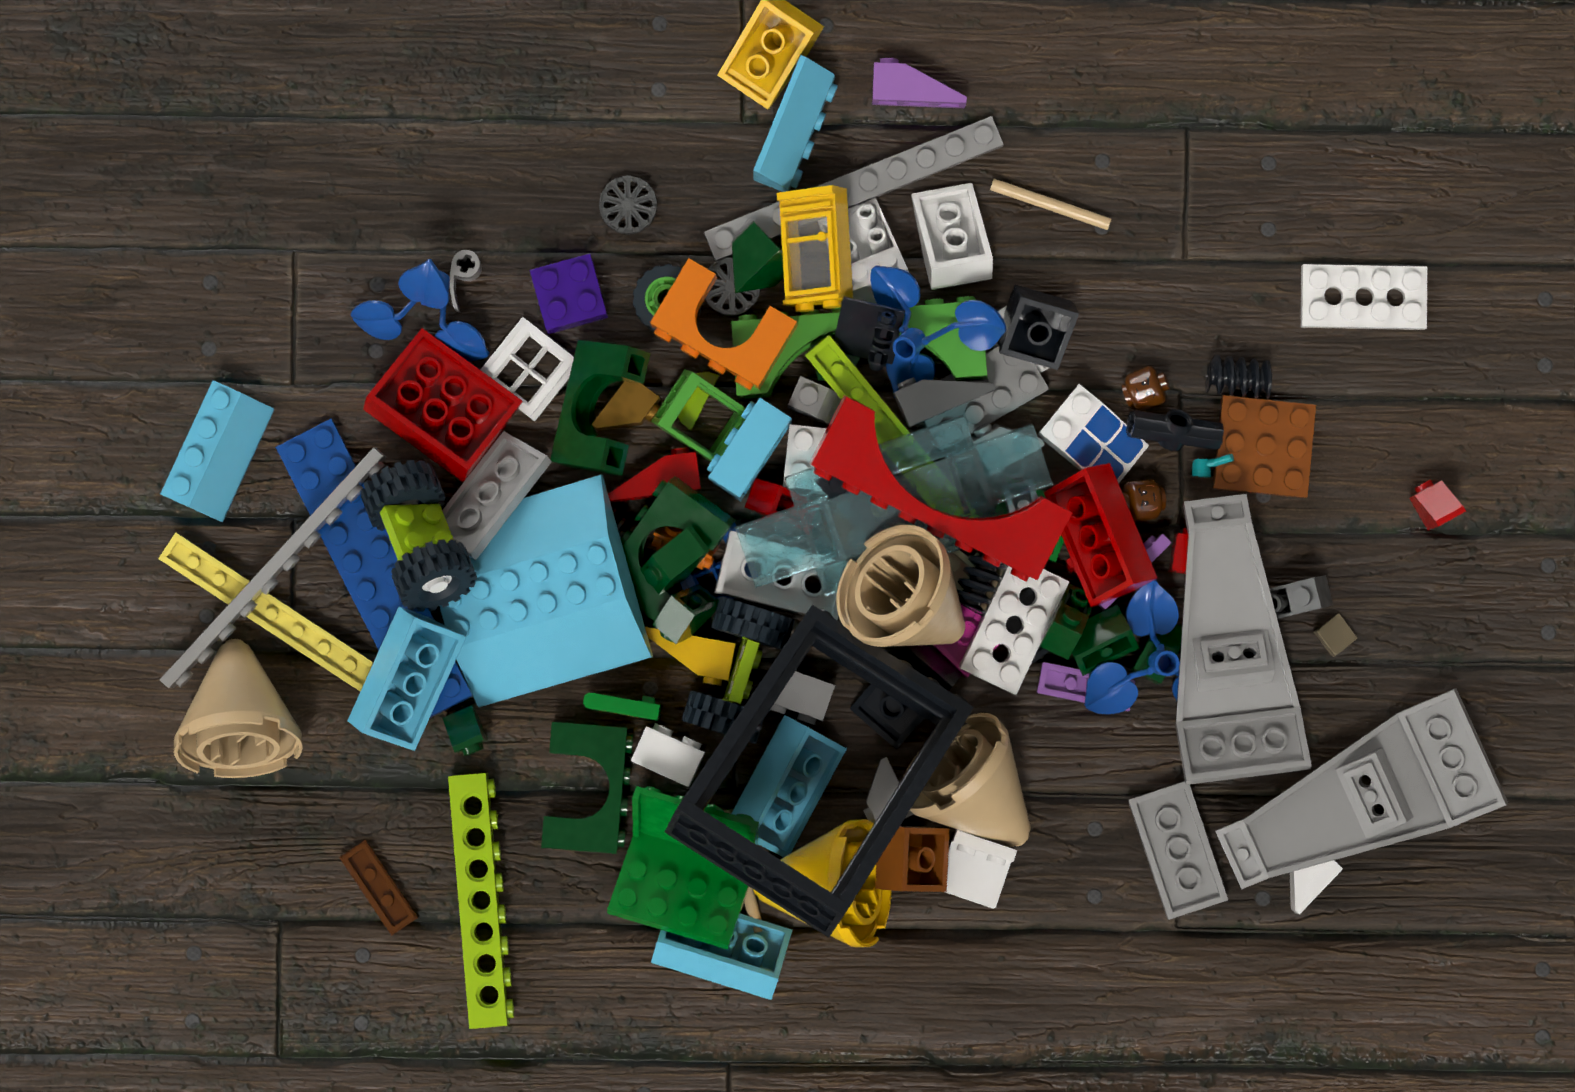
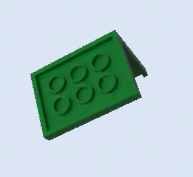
M636 786L632 797L633 837L607 908V914L728 950L749 886L664 832L685 796L677 795L672 797L663 794L654 787L647 786L642 788ZM711 804L706 806L704 809L706 813L758 845L759 822L754 821L751 816L746 814L733 815L724 812L718 806Z

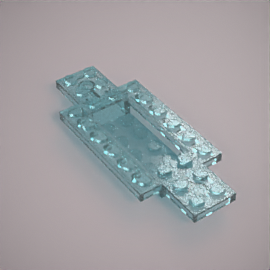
M962 415L878 444L884 461L892 474L945 457L943 460L894 477L907 492L919 501L941 512L955 516L971 518L997 516L995 511L996 504L1053 485L1034 425L1032 424L973 444L966 419ZM815 467L784 477L794 507L736 526L735 530L755 588L815 568L823 594L828 596L837 593L839 581L850 559L855 562L860 555L867 549L864 543L869 538L893 526L915 525L926 530L928 525L918 519L915 524H912L898 516L900 510L890 505L885 510L871 503L870 499L872 496L863 491H860L859 495L848 492L827 500L828 496L816 483L820 476L813 473ZM947 534L944 535L943 539H939L947 554L961 549L954 545L956 539Z

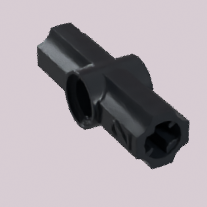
M1179 409L1169 410L1166 415L1134 410L1130 411L1128 415L1126 433L1127 437L1158 441L1163 448L1171 451L1181 450L1184 445L1216 450L1220 449L1222 445L1224 427L1222 423L1192 419L1188 413Z

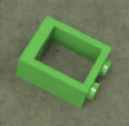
M684 369L651 422L711 462L716 454L722 456L728 445L724 441L734 427L739 430L745 419L741 415L746 408L694 372ZM697 387L734 412L710 450L672 426Z

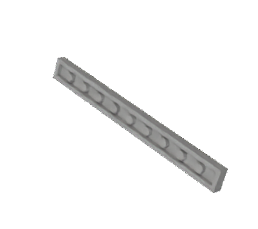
M992 116L816 187L834 185L847 188L848 208H851L1003 147L1004 144ZM780 202L705 231L704 234L715 261L732 256L731 242L752 221L771 239L781 236ZM826 217L800 220L799 228Z
M372 448L162 676L160 681L166 687L175 688L178 685L181 688L193 676L190 670L198 662L201 665L204 664L215 652L211 647L219 639L225 641L236 629L233 625L240 616L246 618L256 608L257 604L254 601L262 592L267 595L278 584L279 581L276 577L284 569L288 572L300 559L297 554L305 546L308 549L312 547L321 537L318 531L326 523L332 525L342 514L340 507L347 500L353 502L361 494L363 482L374 473L379 474L382 471V468L385 467L382 462L387 457L379 449Z

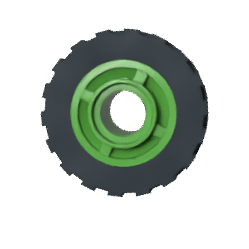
M665 264V266L658 265L654 269L643 273L644 276L637 281L636 289L633 291V307L641 322L653 332L655 328L651 326L650 322L660 307V298L664 293L669 292L682 267H675L671 264ZM701 307L698 311L697 317L701 314Z

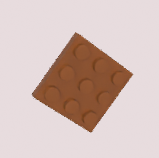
M1223 395L1219 423L1223 424L1224 433L1222 445L1216 451V458L1232 454L1234 461L1215 467L1213 489L1306 499L1308 497L1316 405Z

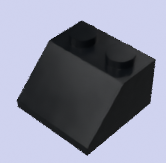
M1014 285L1004 312L1003 320L1006 324V332L1001 337L999 353L1058 370L1079 316L1073 301Z

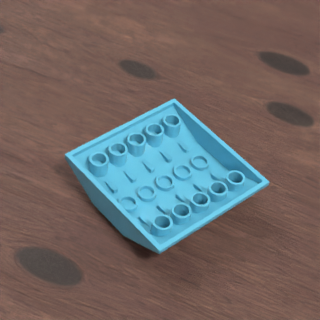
M603 475L524 498L476 560L470 557L477 575L475 586L469 587L470 592L467 595L461 594V599L457 602L452 600L448 602L449 606L446 607L440 605L445 626L466 636L456 660L478 707L653 657Z

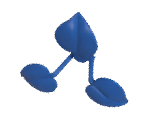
M431 259L405 271L400 276L398 281L399 288L411 301L399 313L394 314L393 308L388 303L377 300L363 302L354 307L351 312L353 321L366 333L377 339L392 340L397 338L402 331V325L398 320L402 319L417 302H420L423 306L440 309L439 325L443 330L437 331L434 336L467 361L481 360L490 354L482 335L472 325L461 321L450 322L447 325L446 306L449 302L450 277L446 273L439 271Z
M875 266L871 269V288L876 303L905 310L903 324L899 328L901 335L893 343V352L895 354L893 364H886L893 393L899 390L897 384L913 377L916 382L934 379L936 370L934 361L928 355L920 354L925 345L953 329L959 328V338L963 344L972 350L983 351L993 347L1006 332V324L998 311L985 302L968 300L957 306L955 310L958 322H954L929 336H925L923 331L918 328H908L911 317V310L909 308L915 306L920 300V288L916 279L909 272L899 268Z
M1154 580L1139 588L1132 596L1126 611V620L1133 634L1137 636L1150 634V638L1157 648L1149 657V667L1127 675L1124 667L1118 663L1106 662L1098 665L1090 673L1087 680L1084 702L1086 709L1098 714H1115L1127 710L1138 697V689L1130 680L1153 673L1162 676H1171L1173 674L1178 676L1172 684V692L1177 701L1179 658L1175 653L1164 649V645L1157 639L1156 634L1163 635L1169 633L1177 624L1179 612L1172 596L1157 581Z

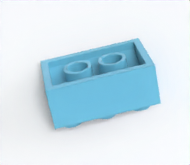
M759 398L756 404L750 401L741 415L745 419L739 430L735 427L731 430L724 441L728 445L722 456L716 454L707 468L711 472L708 476L709 480L740 502L789 429V425L792 424L791 417Z

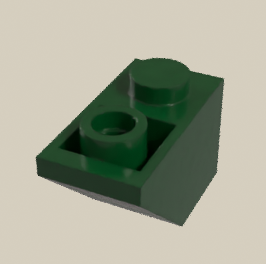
M1070 583L1068 584L1040 644V647L1067 660L1082 636L1093 608L1090 607L1083 589Z
M471 705L443 717L455 753L463 752L464 756H468L484 749L482 743L488 741V737L474 706Z

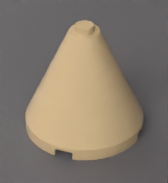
M898 525L882 530L864 543L867 549L856 562L850 559L838 585L837 611L843 626L861 642L877 647L953 644L964 634L965 620L947 551L943 544L925 529L915 525Z
M239 639L228 640L219 647L174 737V756L178 763L188 770L199 773V766L214 769V777L220 778L254 777L287 767V758L294 754V758L298 759L302 753L301 730L250 646Z
M978 713L969 715L965 721L967 725L961 727L910 811L916 816L1007 847L1021 846L1028 840L1031 826L1008 731L1000 720L992 714ZM916 756L914 757V759L912 760V762H911L910 765L908 766L906 772H907L908 769L910 768V766H911V764L913 763V761L915 760Z

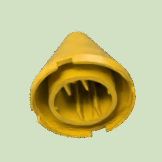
M866 819L849 820L780 860L831 892L874 824ZM876 865L847 912L830 935L851 947L873 946L879 940L878 937H873L876 930L885 928L891 904V890L875 889ZM753 889L760 901L800 920Z

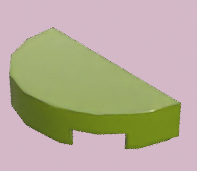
M710 372L695 373L713 386H715L719 375ZM698 387L678 415L681 424L690 431H692L709 398V395Z

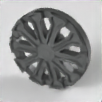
M626 175L615 178L605 186L600 195L599 210L605 224L615 232L636 234L645 230L653 222L657 213V199L655 192L647 182L638 177ZM631 182H636L638 185L631 193L630 184ZM618 183H624V194L617 186ZM642 189H647L648 194L638 197ZM613 190L618 198L608 196V191ZM652 201V206L646 207L641 205V203ZM608 202L616 206L606 209L604 208V203ZM618 212L613 221L608 219L609 215ZM639 212L649 214L648 219L644 220ZM624 217L626 226L624 228H620L618 224ZM633 217L639 223L638 227H632Z
M732 257L718 260L708 268V270L716 272L721 280L717 279L714 283L719 288L709 291L705 298L707 304L714 311L725 316H738L746 313L755 305L760 295V289L735 293ZM721 265H727L728 275L722 271ZM742 293L752 295V300L747 301ZM721 294L722 296L718 302L713 303L712 297ZM728 299V300H729V309H728V310H724V309L722 308V306H723V304L725 303V301ZM735 299H738L743 305L741 309L735 308Z

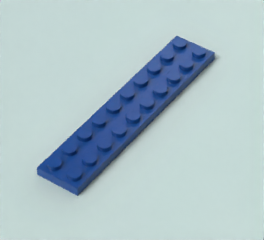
M332 419L276 447L310 516L356 467ZM360 494L353 502L347 500L340 507L342 511L340 517L332 525L326 523L318 532L321 534V538L379 650L398 607L400 606L408 609V607L402 605L391 576V570L396 568L394 564L398 559L386 528L380 531L377 527L372 526L361 498L362 495ZM417 608L413 610L435 620L429 608H426L424 612H418ZM456 661L430 718L473 696Z

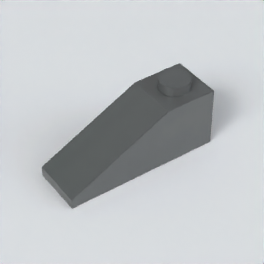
M913 377L897 384L899 390L894 392L893 395L907 427L910 428L996 390L994 383L942 380H921L916 382Z

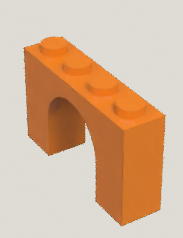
M688 258L650 322L651 326L655 328L653 334L670 343L671 339H674L682 344L680 350L695 359L698 355L703 356L709 360L707 366L723 375L725 371H728L737 376L734 381L747 390H751L753 386L760 390L798 327L797 321L769 306L752 336L743 344L732 348H720L710 344L698 331L697 315L703 301L717 280V276L714 272Z

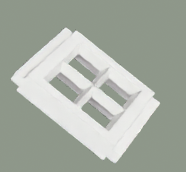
M522 317L480 370L523 400L518 409L535 422L569 380L574 357ZM530 336L543 347L528 365L515 354ZM549 351L561 362L546 379L533 368L545 353ZM513 360L524 371L509 388L497 376L508 362ZM530 374L541 382L542 386L531 400L527 402L515 391Z

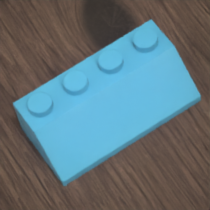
M800 55L753 170L754 181L781 192L789 191L791 187L797 188L803 171L798 168L803 158L809 159L815 142L810 141L814 129L820 131L826 117V113L822 112L825 102H832L838 85L834 84L835 74L805 56Z
M213 380L160 494L223 522L275 409Z
M399 606L347 721L364 734L415 751L466 636L427 616Z
M784 715L731 814L751 816L754 821L759 822L758 844L782 857L789 855L842 759L846 748Z
M740 914L728 950L660 930L651 963L771 1000L779 979L792 929ZM753 927H759L762 931L754 933Z

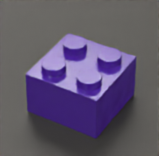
M590 254L530 270L548 334L608 318Z

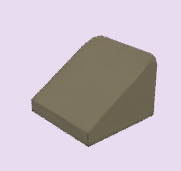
M1339 613L1314 631L1332 657L1338 655L1357 639Z

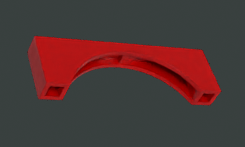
M846 395L843 396L809 462L815 467L814 474L828 481L831 480L832 476L843 481L841 487L855 495H859L860 491L871 495V503L887 510L889 505L900 510L898 516L912 524H915L917 519L928 525L926 531L942 539L945 534L955 538V546L969 553L972 552L973 548L984 553L982 559L996 567H999L1001 562L1012 567L1010 573L1026 582L1029 577L1038 580L1072 515V512L1042 496H1039L1018 510L984 518L955 516L924 504L899 484L885 463L876 437L875 411Z

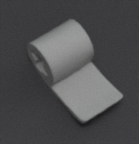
M461 250L452 259L450 293L456 312H460L456 294V279L473 281L482 272V264L479 257L470 250ZM467 259H471L472 264L475 265L474 269L468 268L467 273H463L464 270L459 266L460 263H466Z

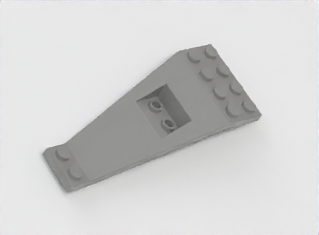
M1247 494L1184 501L1183 509L1188 531V548L1175 727L1185 784L1311 769V760L1301 708L1256 540ZM1252 652L1254 657L1246 658L1244 653ZM1216 655L1221 656L1223 661L1215 662L1212 657Z
M1457 688L1398 712L1247 818L1222 827L1215 832L1241 889H1244L1271 877L1449 829L1506 806L1508 801ZM1362 775H1367L1370 777V785H1364L1362 783ZM1375 804L1383 806V814L1376 813L1374 809Z

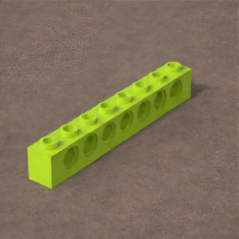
M488 773L448 776L469 1029L507 1026L509 1018H514L513 999H507L506 987L512 986L510 967L505 968L504 955H509L508 937L502 936L501 924L506 923L505 904L499 905L498 892L504 891L502 873H497L496 861L501 860L500 842H494L493 829H498L497 810H491L490 798L496 797L494 779H489ZM472 796L479 798L482 802V810L477 815H472L466 810V801ZM473 828H479L485 834L484 843L480 846H474L469 842L468 835ZM477 859L483 860L488 867L486 875L481 878L474 876L471 872V865ZM478 891H484L490 896V904L486 909H480L474 904V895ZM480 923L491 925L493 935L489 940H482L477 936L476 928ZM489 954L494 957L496 966L493 971L486 972L480 968L479 959L482 955ZM485 986L496 988L498 991L496 1002L487 1003L483 1000L481 993Z

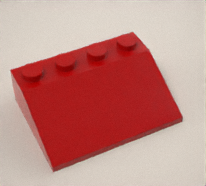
M421 328L366 396L363 410L464 482L494 444L523 400Z

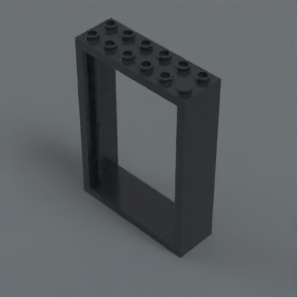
M811 605L677 807L664 832L829 938L974 707L968 704L962 696L952 694L941 687L937 680L926 677L916 671L907 661L899 660L889 654L884 647L871 646L861 642L841 622L834 619L830 612ZM812 646L936 725L831 892L704 811L756 731L760 732L762 729L760 724Z

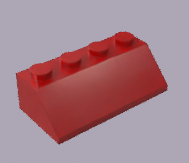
M1110 463L1084 468L1044 492L1046 499L1072 512L1061 536L1090 607L1135 591L1157 579L1155 570Z

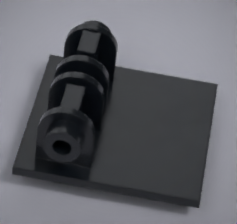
M844 296L834 341L845 354L867 358L870 368L874 371H880L887 363L893 364L895 357L893 343L900 335L899 328L902 326L905 310Z

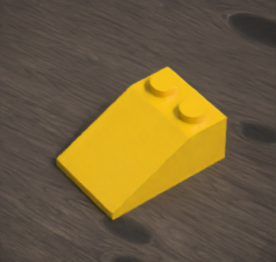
M761 0L717 76L768 110L791 79L800 55L805 57L808 55L824 26L786 0Z

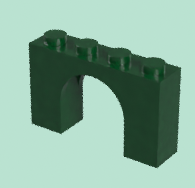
M578 340L550 460L552 462L576 469L623 475L629 445L601 438L597 435L595 428L592 426L594 409L600 394L608 385L617 381L644 384L651 353L625 345Z
M676 476L668 482L665 480L661 481L652 494L656 497V500L651 507L645 505L635 518L639 522L633 532L628 529L621 538L640 611L653 621L656 620L671 595L680 591L672 587L658 595L654 588L647 583L643 573L640 571L647 562L645 544L650 532L663 526H672L685 530L692 525L707 547L713 551L736 521Z
M552 722L549 753L585 756L598 762L608 776L609 795L604 806L597 813L587 818L544 816L541 848L612 854L618 853V847L624 848L626 829H621L620 823L621 816H627L628 797H623V787L630 784L631 766H625L626 753H632L634 735L628 734V728Z

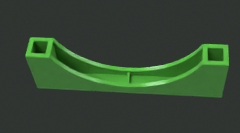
M975 297L956 298L955 303H944L943 299L926 300L925 305L910 307L911 317L908 328H918L923 331L925 336H929L954 322H958L955 315L957 306L965 301L975 300ZM841 307L832 308V313L819 314V310L814 309V311L801 312V316H789L797 321L798 327L759 390L753 386L751 390H747L736 383L738 399L771 397L781 375L798 356L808 350L811 345L822 341L826 336H835ZM742 315L738 317L739 321H731L733 347L746 342L762 319H757V315ZM959 328L953 329L925 345L926 349L944 363L956 381L988 379L986 350L975 351L962 343L959 338Z

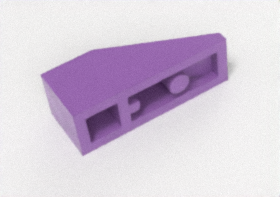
M882 58L880 63L874 62L872 105L965 108L966 96L905 63H899L898 59Z

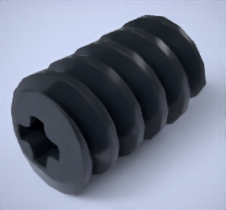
M1216 354L1208 364L1205 393H1208L1211 386L1215 385L1217 394L1220 395L1224 386H1226L1230 396H1233L1236 389L1240 388L1242 397H1246L1249 389H1252L1254 399H1258L1263 390L1268 400L1272 387L1270 361L1264 360L1259 368L1257 359H1251L1247 367L1244 357H1240L1236 365H1234L1232 356H1227L1222 364L1220 356Z
M976 550L980 555L969 556L968 560L974 567H964L963 572L969 579L959 578L958 583L964 590H957L962 606L986 615L987 612L980 605L981 603H992L986 592H997V588L991 581H1002L1003 578L996 571L997 569L1007 570L1008 566L1001 562L1000 566L996 567L983 560L984 553Z

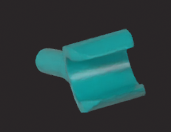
M1228 454L1215 459H1195L1192 463V476L1200 478L1211 477V467L1234 461V456Z

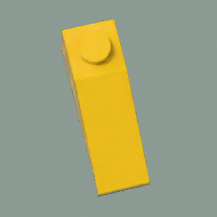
M645 627L650 640L695 674L704 677L703 683L721 686L722 680L729 681L735 643L691 636L675 644L663 638L660 630Z

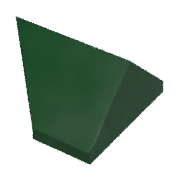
M752 221L731 242L735 293L775 287L784 278L782 249Z

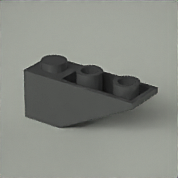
M1326 575L1270 588L1277 619L1333 606Z

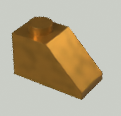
M624 381L593 422L592 426L597 431L642 425L645 420L651 422L660 408L658 405L660 397L643 384Z

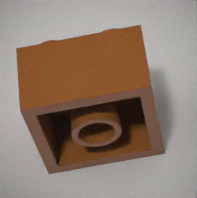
M900 826L876 863L875 889L947 892L950 829Z

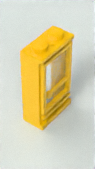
M828 185L777 193V201L780 202L785 289L783 305L795 307L796 312L814 311V305L822 304L823 308L826 309L840 308L844 296L853 298L847 188Z

